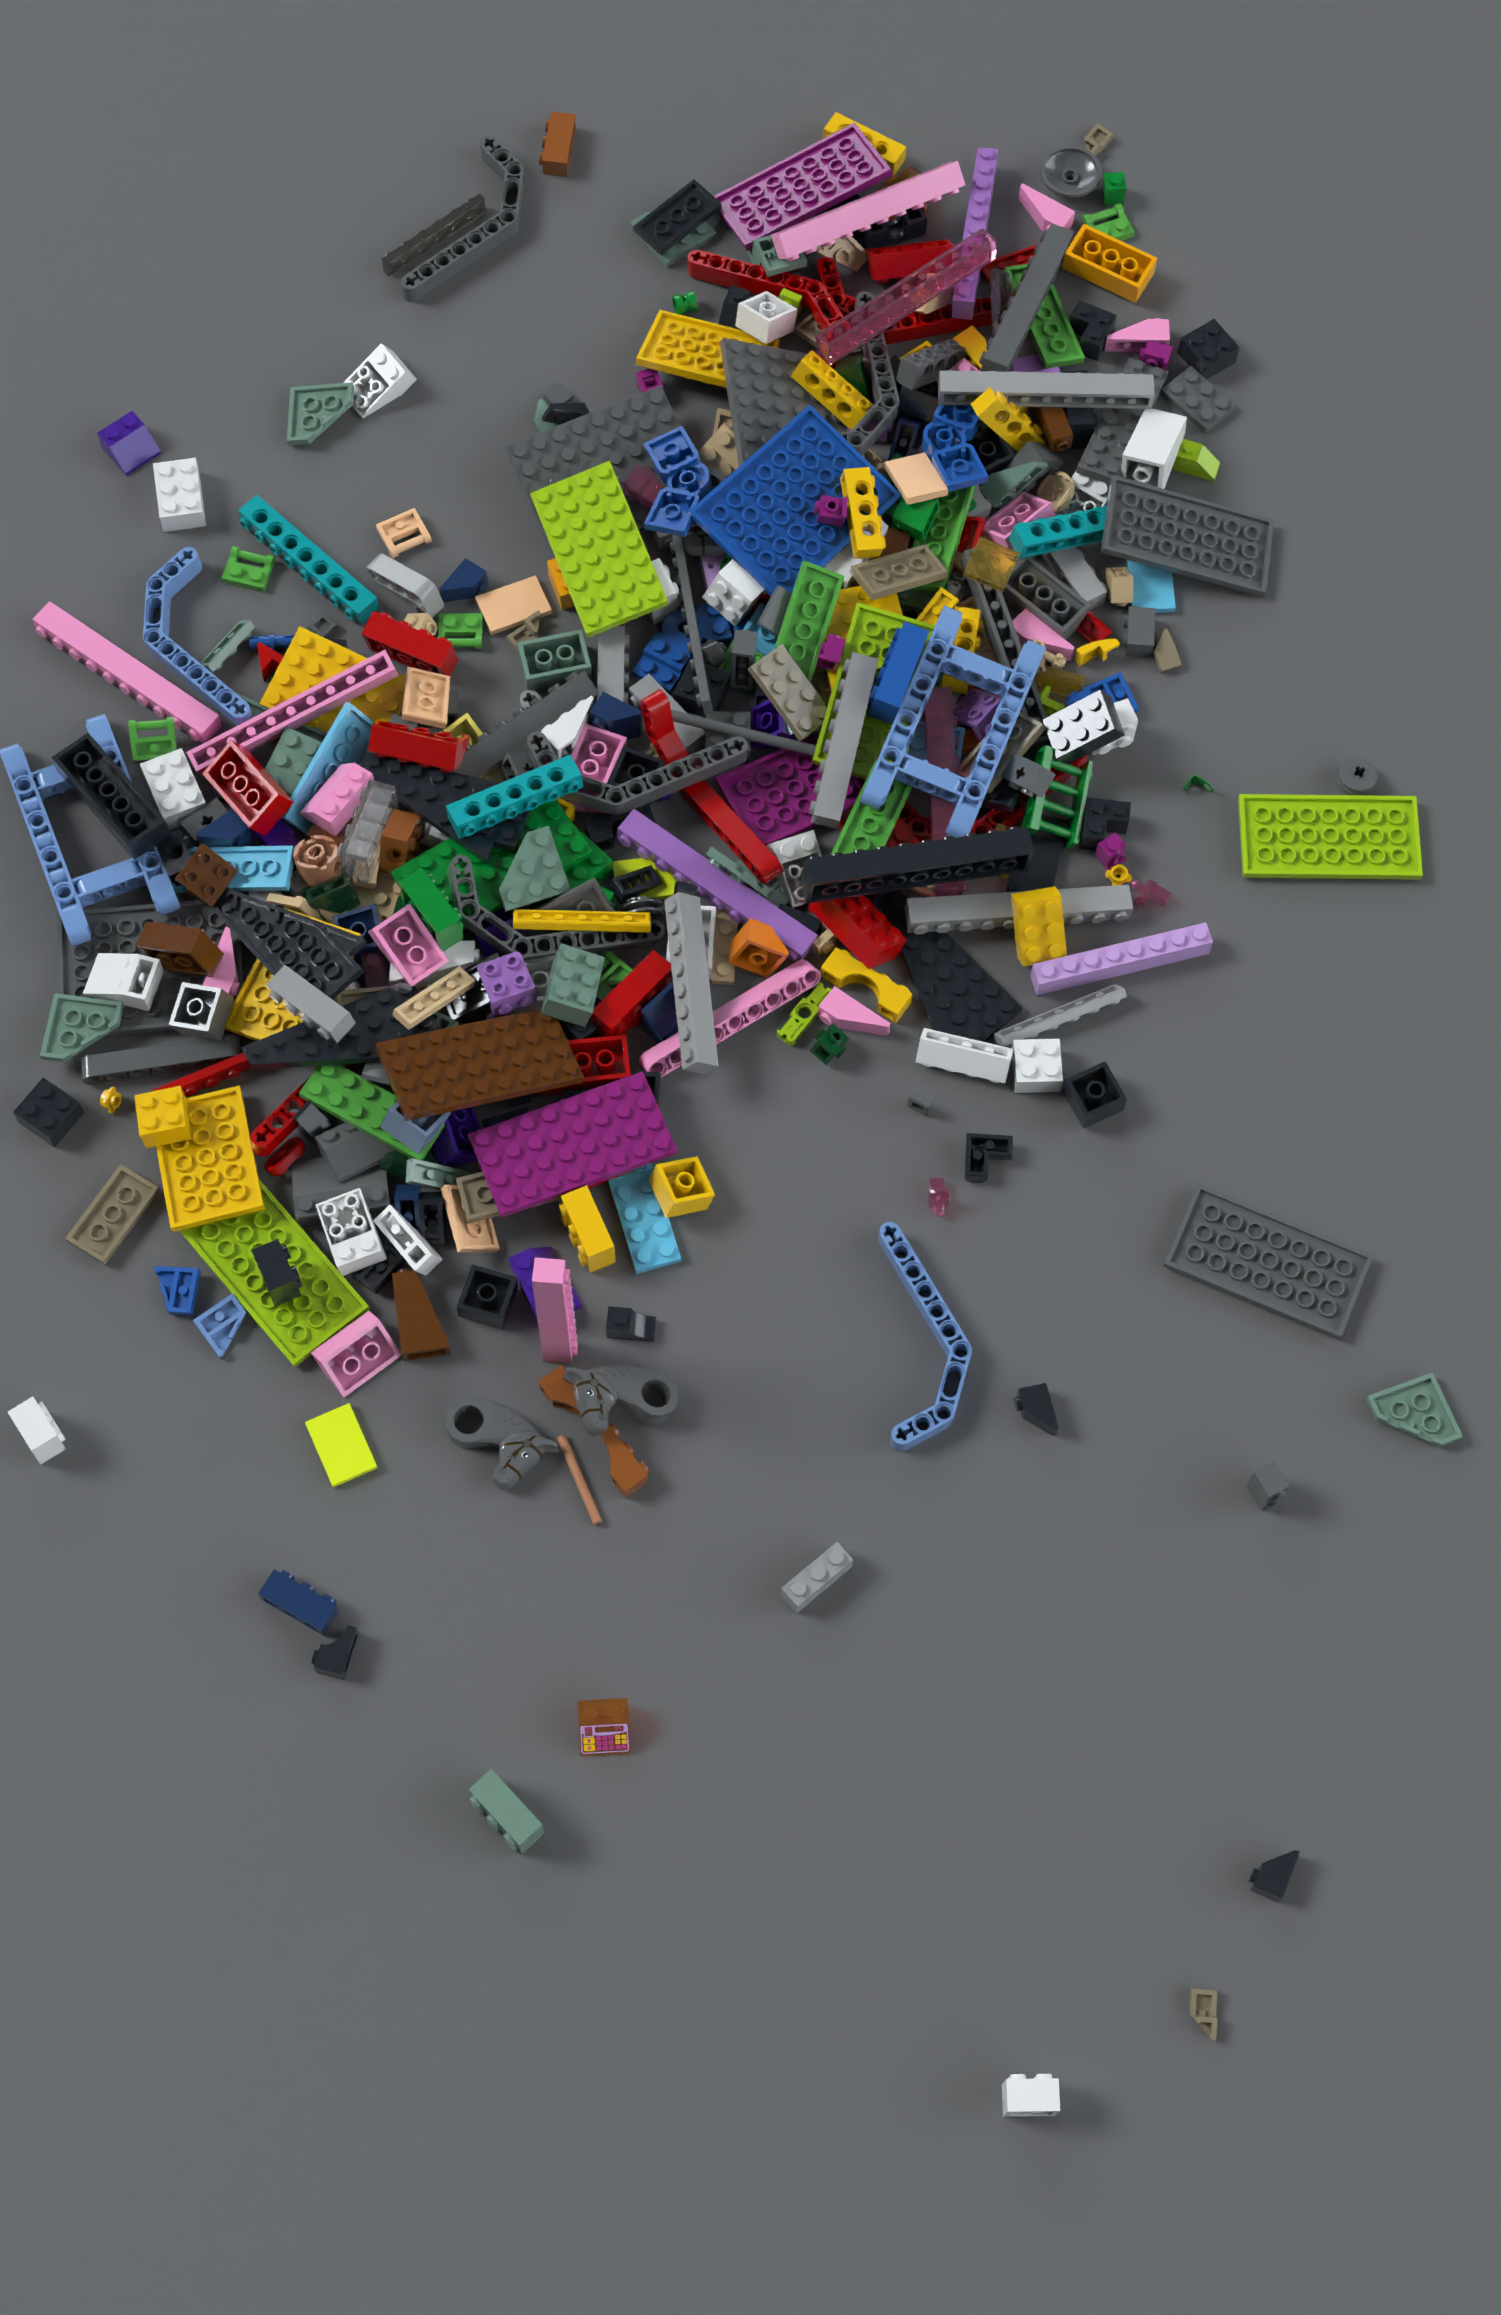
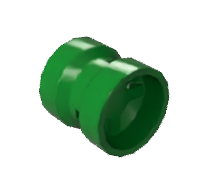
M694 291L686 292L682 296L680 294L672 296L676 314L684 315L688 311L691 313L698 311Z

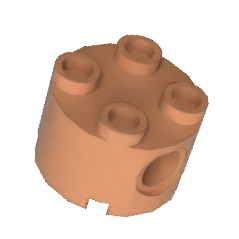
M324 835L310 836L311 840L308 841L303 839L297 844L293 852L300 882L312 887H332L334 881L339 878L343 870L335 841Z

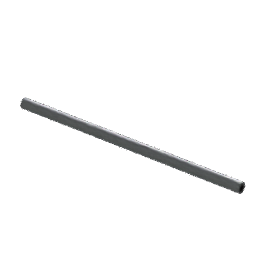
M671 710L673 722L733 737L740 736L745 738V740L814 756L816 745Z

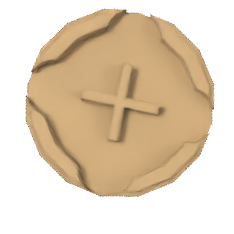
M1060 471L1055 472L1057 474L1047 476L1037 491V497L1052 503L1055 514L1061 512L1069 505L1075 491L1074 480L1068 474Z

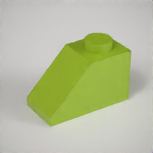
M1183 439L1173 470L1214 482L1220 462L1203 444Z

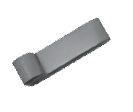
M380 553L365 567V572L373 581L411 601L417 613H428L433 618L444 608L439 591L430 579L392 558Z

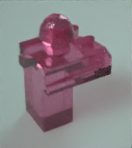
M1148 879L1145 884H1142L1139 880H1135L1131 884L1134 891L1140 892L1134 901L1139 905V909L1143 908L1148 898L1163 907L1171 895V892L1157 885V882Z
M944 1177L930 1178V1191L927 1203H929V1209L935 1208L934 1213L936 1216L942 1217L945 1214V1208H948L950 1190L945 1189Z

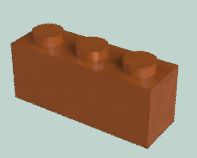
M551 111L550 120H546L545 132H547V136H543L542 149H544V153L540 152L539 165L543 167V174L567 177L576 132V114Z

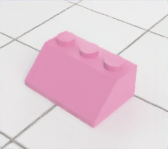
M1022 492L986 520L983 536L1006 558L1013 560L1017 555L1009 540V536L1014 525L1020 522H1032L1039 518L1055 517L1052 503Z
M356 763L341 764L302 809L300 815L336 836L377 788L373 774Z
M370 1311L311 1352L322 1371L343 1397L350 1394L402 1356L380 1320Z

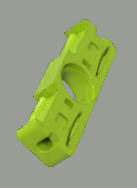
M818 982L806 999L803 997L793 1009L789 1020L781 1030L777 1029V1038L787 1045L793 1046L818 1016L819 1005L830 993L831 989L828 987L825 989L824 984ZM802 1009H807L811 1012V1016L809 1018H801L798 1012Z

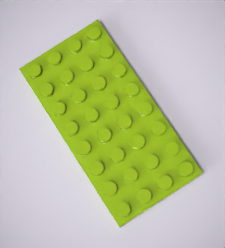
M610 461L530 493L588 638L669 605Z
M856 603L812 764L820 766L821 760H826L827 753H824L823 750L826 739L830 740L832 733L828 732L831 719H836L837 713L833 712L836 699L840 700L842 694L838 692L841 679L845 680L846 677L843 667L845 660H850L852 652L878 659L870 692L871 696L896 629H901L905 621L928 630L929 633L909 682L910 685L935 625L862 603ZM870 707L866 709L851 775L867 779L874 762H877L892 727L889 723L868 716Z
M1239 794L1238 796L1242 878L1422 879L1417 796Z
M260 1181L265 1210L180 1230L179 1232L230 1293L234 1294L242 1307L295 1368L312 1355L311 1352L369 1310V1306ZM279 1239L281 1246H287L291 1256L290 1259H287L290 1267L295 1265L303 1287L299 1288L300 1297L275 1307L253 1256L252 1249Z

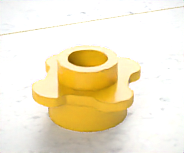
M1122 864L1115 865L1111 870L1105 872V877L1112 882V886L1130 883L1132 876L1128 874L1127 868Z
M115 1087L106 1089L100 1097V1105L107 1108L108 1112L113 1114L116 1108L120 1106L122 1094L117 1093Z

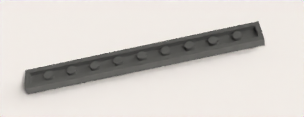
M672 535L673 541L669 542L672 555L676 554V558H672L675 571H679L675 578L677 587L682 588L678 595L680 604L685 605V608H681L683 621L688 623V625H684L686 638L691 640V642H687L689 655L694 657V659H690L692 673L696 672L697 676L693 677L695 690L699 689L700 692L696 694L698 707H703L705 715L713 714L684 543L682 536Z

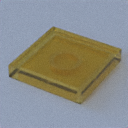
M979 537L963 576L1004 592L1020 553Z

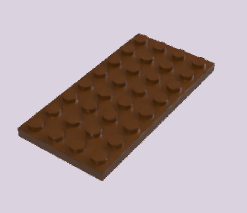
M542 1008L376 1043L375 1047L405 1121L583 1083L584 1076L558 1019L541 1014Z

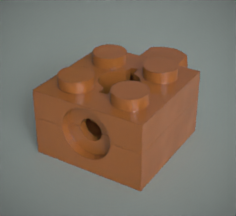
M393 810L381 834L379 871L391 874V871L414 859L415 855L419 856L422 846L419 838L422 834L423 825H420L421 818L418 815L409 811Z

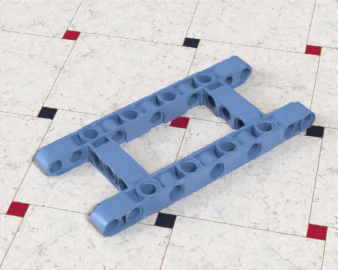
M944 605L859 803L879 810L886 800L894 779L956 804L946 830V837L953 836L958 838L964 837L971 831L1046 647L1028 640L1022 647L1014 669L1008 668L953 645L952 643L963 619L961 617L962 612ZM940 672L1002 697L969 777L966 778L949 772L947 768L944 770L928 763V760L924 759L922 761L910 756L906 752Z
M102 714L87 719V724L85 725L88 733L130 779L106 715ZM18 743L0 749L1 758L72 947L91 941L90 936L92 933L83 912V907L147 885L157 912L160 911L161 916L181 909L156 845L135 860L131 858L71 879L42 801L44 800L43 798L57 793L63 794L66 790L72 788L57 772L55 765L31 772L23 749L19 747Z

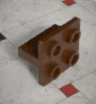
M200 844L175 880L187 888L185 891L188 894L197 896L209 906H213L238 870L205 844Z

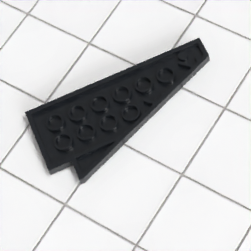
M366 751L360 766L373 774L378 788L482 862L488 864L494 847L517 851L532 810L517 814L512 819L503 820L492 827H486L471 836H465L460 839L448 819L446 805L500 783L455 772H443L434 767H421L413 762H400L392 757H378L375 753Z
M226 888L215 904L210 906L273 976L286 965L333 1000L364 973L363 969L352 958L368 944L363 937Z
M903 890L890 891L881 899V904L888 921L895 928L899 929L907 939L900 952L931 1030L986 1042L993 1036V1033L998 1032L1022 1012V1007L946 932L908 933L904 907L906 900L910 897Z
M402 981L342 1006L351 1014L356 1024L338 1043L330 1038L328 1040L324 1039L317 1032L318 1029L316 1027L310 1028L302 1022L243 1046L242 1053L252 1070L378 1063L381 1061L375 1049L376 1043L440 1030L442 1027L433 1014L409 1030L393 1016L395 1008L419 993L415 985L410 987L406 981Z

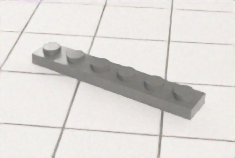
M1113 984L993 1033L995 1041L1001 1046L1012 1047L1014 1040L1035 1038L1042 1031L1054 1030L1059 1027V1024L1076 1021L1079 1019V1016L1086 1013H1096L1103 1006L1115 1005L1120 1002V999L1127 997L1123 987Z

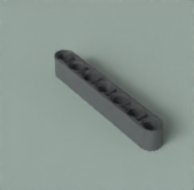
M224 1035L221 1041L197 1039L88 1055L81 1058L82 1080L85 1084L94 1085L204 1069L240 1054V1038L236 1035Z

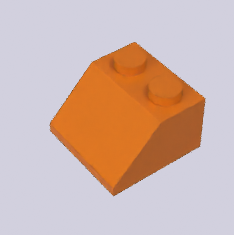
M750 918L730 941L727 963L769 978L788 957L789 952L770 925Z

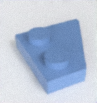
M232 1293L195 1318L193 1322L220 1359L226 1352L247 1313Z

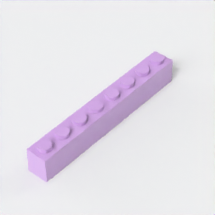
M1205 922L1032 965L1030 977L1038 996L1207 955L1210 953L1213 940Z

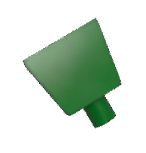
M901 497L899 503H894L885 513L893 515L892 520L895 529H901L908 536L924 543L938 514L939 502L938 498L907 505L903 497Z

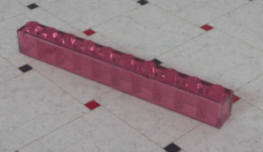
M981 228L815 335L817 354L829 365L843 358L996 259V239Z
M951 687L933 688L924 709L926 759L928 763L944 770L947 768L949 772L956 774V769L960 767L959 755H955V749H958V735H954V729H957V715L953 716V709H956V696H952ZM929 794L931 840H942L947 835L946 830L956 804ZM967 880L934 885V897L962 895L963 891L967 890Z

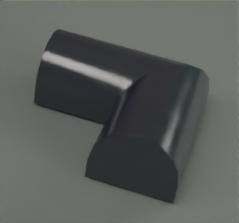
M967 1133L965 1180L971 1183L986 1182L988 1180L989 1159L1012 1160L1013 1136Z

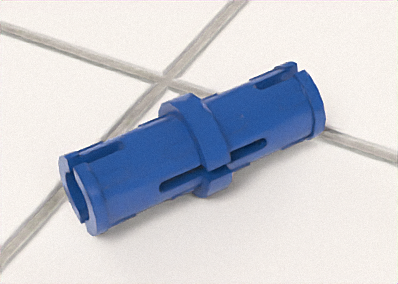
M271 633L269 636H250V649L258 650L257 644L259 642L274 651L276 649H288L294 634L275 635Z

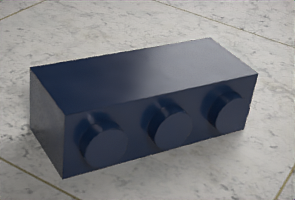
M274 1569L258 1593L260 1599L324 1636L339 1612L335 1604L336 1600L327 1594L320 1596L314 1592L316 1589L306 1582L300 1584L294 1581L295 1577L289 1572L282 1570L280 1573Z

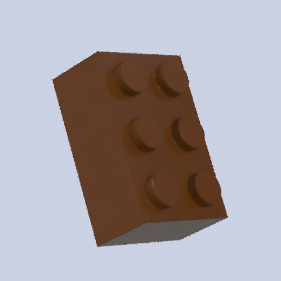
M146 922L136 943V946L146 956L160 959L163 970L207 977L214 976L224 955L217 947V943L212 941L203 929L199 927L186 928L179 924L172 926L163 922Z

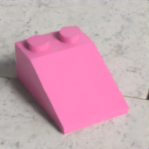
M585 723L571 754L582 776L608 784L623 746L627 747V737Z
M410 904L368 931L379 949L410 987L449 962Z

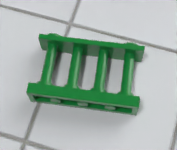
M1045 745L1036 751L1035 763L1049 771L1050 768H1054L1077 776L1075 788L1053 780L1048 787L1054 791L1072 796V807L1068 808L1048 801L1045 795L1043 798L1035 794L1032 798L1028 796L1022 828L1028 827L1030 835L1041 829L1066 838L1064 849L1068 850L1077 845L1082 838L1081 825L1089 782L1093 777V762L1089 760L1078 768L1055 760L1052 756L1054 748ZM1046 809L1069 817L1068 829L1043 821L1041 818L1042 810Z

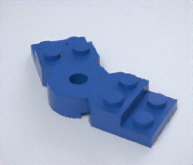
M939 405L934 412L933 422L929 423L923 432L922 450L932 460V464L947 486L948 492L988 482V474L973 445L965 443L972 440L981 422V419L970 405Z
M680 426L643 444L662 482L668 486L659 491L644 522L646 530L686 537L690 526L696 525V522L688 512L711 492L712 481L707 467L701 463L699 453L683 426Z
M708 603L701 604L696 610L701 644L714 639L729 647L734 639L735 630H743L748 623L746 615L734 626ZM681 609L671 612L665 618L663 632L654 634L644 648L642 658L632 670V676L640 680L650 674L669 695L680 681L690 658H692L687 647V642H691V640L686 638L685 633H681L685 631L684 625H688L687 621H683Z

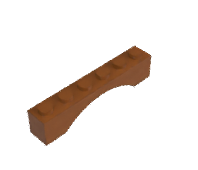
M560 1365L538 1381L539 1389L553 1407L565 1409L581 1417L574 1399V1387L563 1380V1374L567 1373L563 1366ZM611 1423L608 1425L605 1433L599 1436L603 1440L609 1454L611 1481L621 1494L627 1498L648 1482L647 1473L649 1470L642 1460L638 1462L633 1456L634 1450L628 1442L623 1443L618 1437L620 1435L619 1431Z

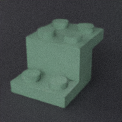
M771 235L754 239L753 248L747 251L752 264L763 266L767 277L807 266V259L803 252L798 254L799 258L787 262V259H779Z

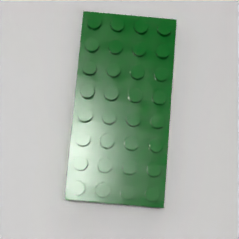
M557 800L544 803L532 810L517 848L518 851L527 832L549 826L564 872L593 855V850ZM449 838L391 871V876L399 886V881L423 868L426 874L430 873L437 883L435 886L439 891L443 890L450 900L448 903L454 908L447 868L455 856L464 855L469 858L472 865L479 904L491 913H494L503 908L498 889L517 851L494 847L490 860L486 864ZM457 864V865L455 866V868H459V869H460V874H461V872H462V870H463L464 868H460V867H459V864ZM458 886L462 894L469 893L465 886ZM462 908L466 916H473L469 908Z

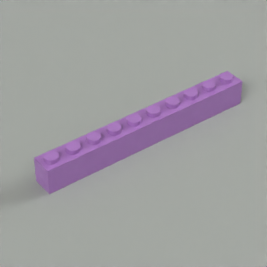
M981 147L977 149L953 294L952 318L973 320L997 171L998 149Z
M633 809L618 827L617 838L621 844L635 849L641 858L649 859L655 863V866L660 871L668 872L675 881L696 885L698 887V897L706 898L717 910L722 909L728 913V916L734 922H740L745 925L752 918L770 925L788 950L787 958L789 960L799 961L804 959L812 949V944L818 936L816 933L743 883L739 884L730 878V874L714 867L704 856L637 810Z

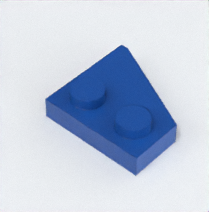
M1121 672L1087 686L1092 694L1102 690L1110 695L1113 703L1128 699L1134 712H1139V707Z
M155 1266L154 1270L158 1275L159 1286L165 1298L164 1302L167 1312L170 1315L193 1316L201 1275L199 1268Z

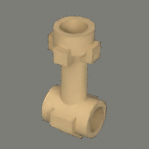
M1035 639L1033 641L1037 644L1045 646L1044 643L1039 639ZM1045 650L1043 657L1051 662V667L1061 670L1066 663L1064 655L1060 653L1054 655Z

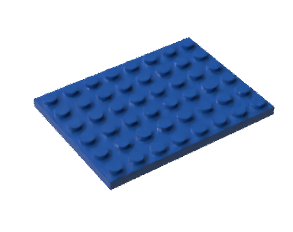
M809 404L689 510L688 514L735 562L764 588V591L769 596H772L777 586H781L792 593L801 563L804 560L824 568L851 543L847 516L843 526L817 523V514H814L815 502L820 500L821 495L843 498L840 477L844 469L870 467V473L875 478L873 490L874 495L878 496L879 505L877 513L880 516L900 499L901 494ZM856 491L860 495H865L862 491ZM860 511L862 515H868L867 512Z

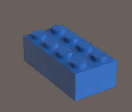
M905 621L901 629H896L868 701L867 707H870L868 716L893 725L928 636V630Z

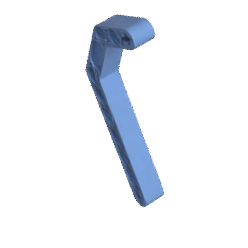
M185 547L147 580L143 640L149 652L238 726L254 717L249 704L169 638L171 598L199 574L203 567L197 551L192 547ZM161 607L160 621L153 624L154 611Z
M887 1222L880 1228L878 1242L948 1358L935 1405L896 1425L891 1432V1446L897 1451H905L951 1426L971 1358L972 1347L900 1227L893 1222ZM898 1252H903L907 1255V1257L901 1259L898 1258L895 1254ZM913 1271L916 1272L919 1276L917 1278H911L907 1275V1273ZM927 1291L931 1296L923 1298L919 1295V1292ZM939 1311L942 1313V1316L934 1317L931 1315V1312ZM950 1330L954 1333V1336L946 1337L942 1332ZM962 1350L966 1353V1356L958 1357L954 1352ZM950 1372H957L961 1377L957 1393L954 1397H947L943 1393L946 1377ZM946 1412L949 1418L945 1420L940 1419L937 1413ZM918 1423H925L928 1429L924 1431L919 1430L916 1425ZM900 1434L901 1437L906 1436V1439L903 1441L902 1438L897 1439V1436Z

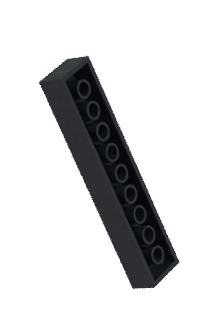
M1012 827L1006 831L991 830L985 834L978 835L970 833L958 838L948 836L942 840H923L916 844L902 843L896 847L880 846L875 850L865 851L859 849L852 853H834L827 857L812 856L804 860L800 880L805 903L809 904L1026 872L1034 854V849L1028 827Z

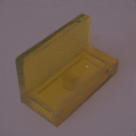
M1045 666V672H1040L1037 688L1044 690L1048 685L1051 687V692L1069 696L1075 690L1078 693L1081 692L1086 677Z

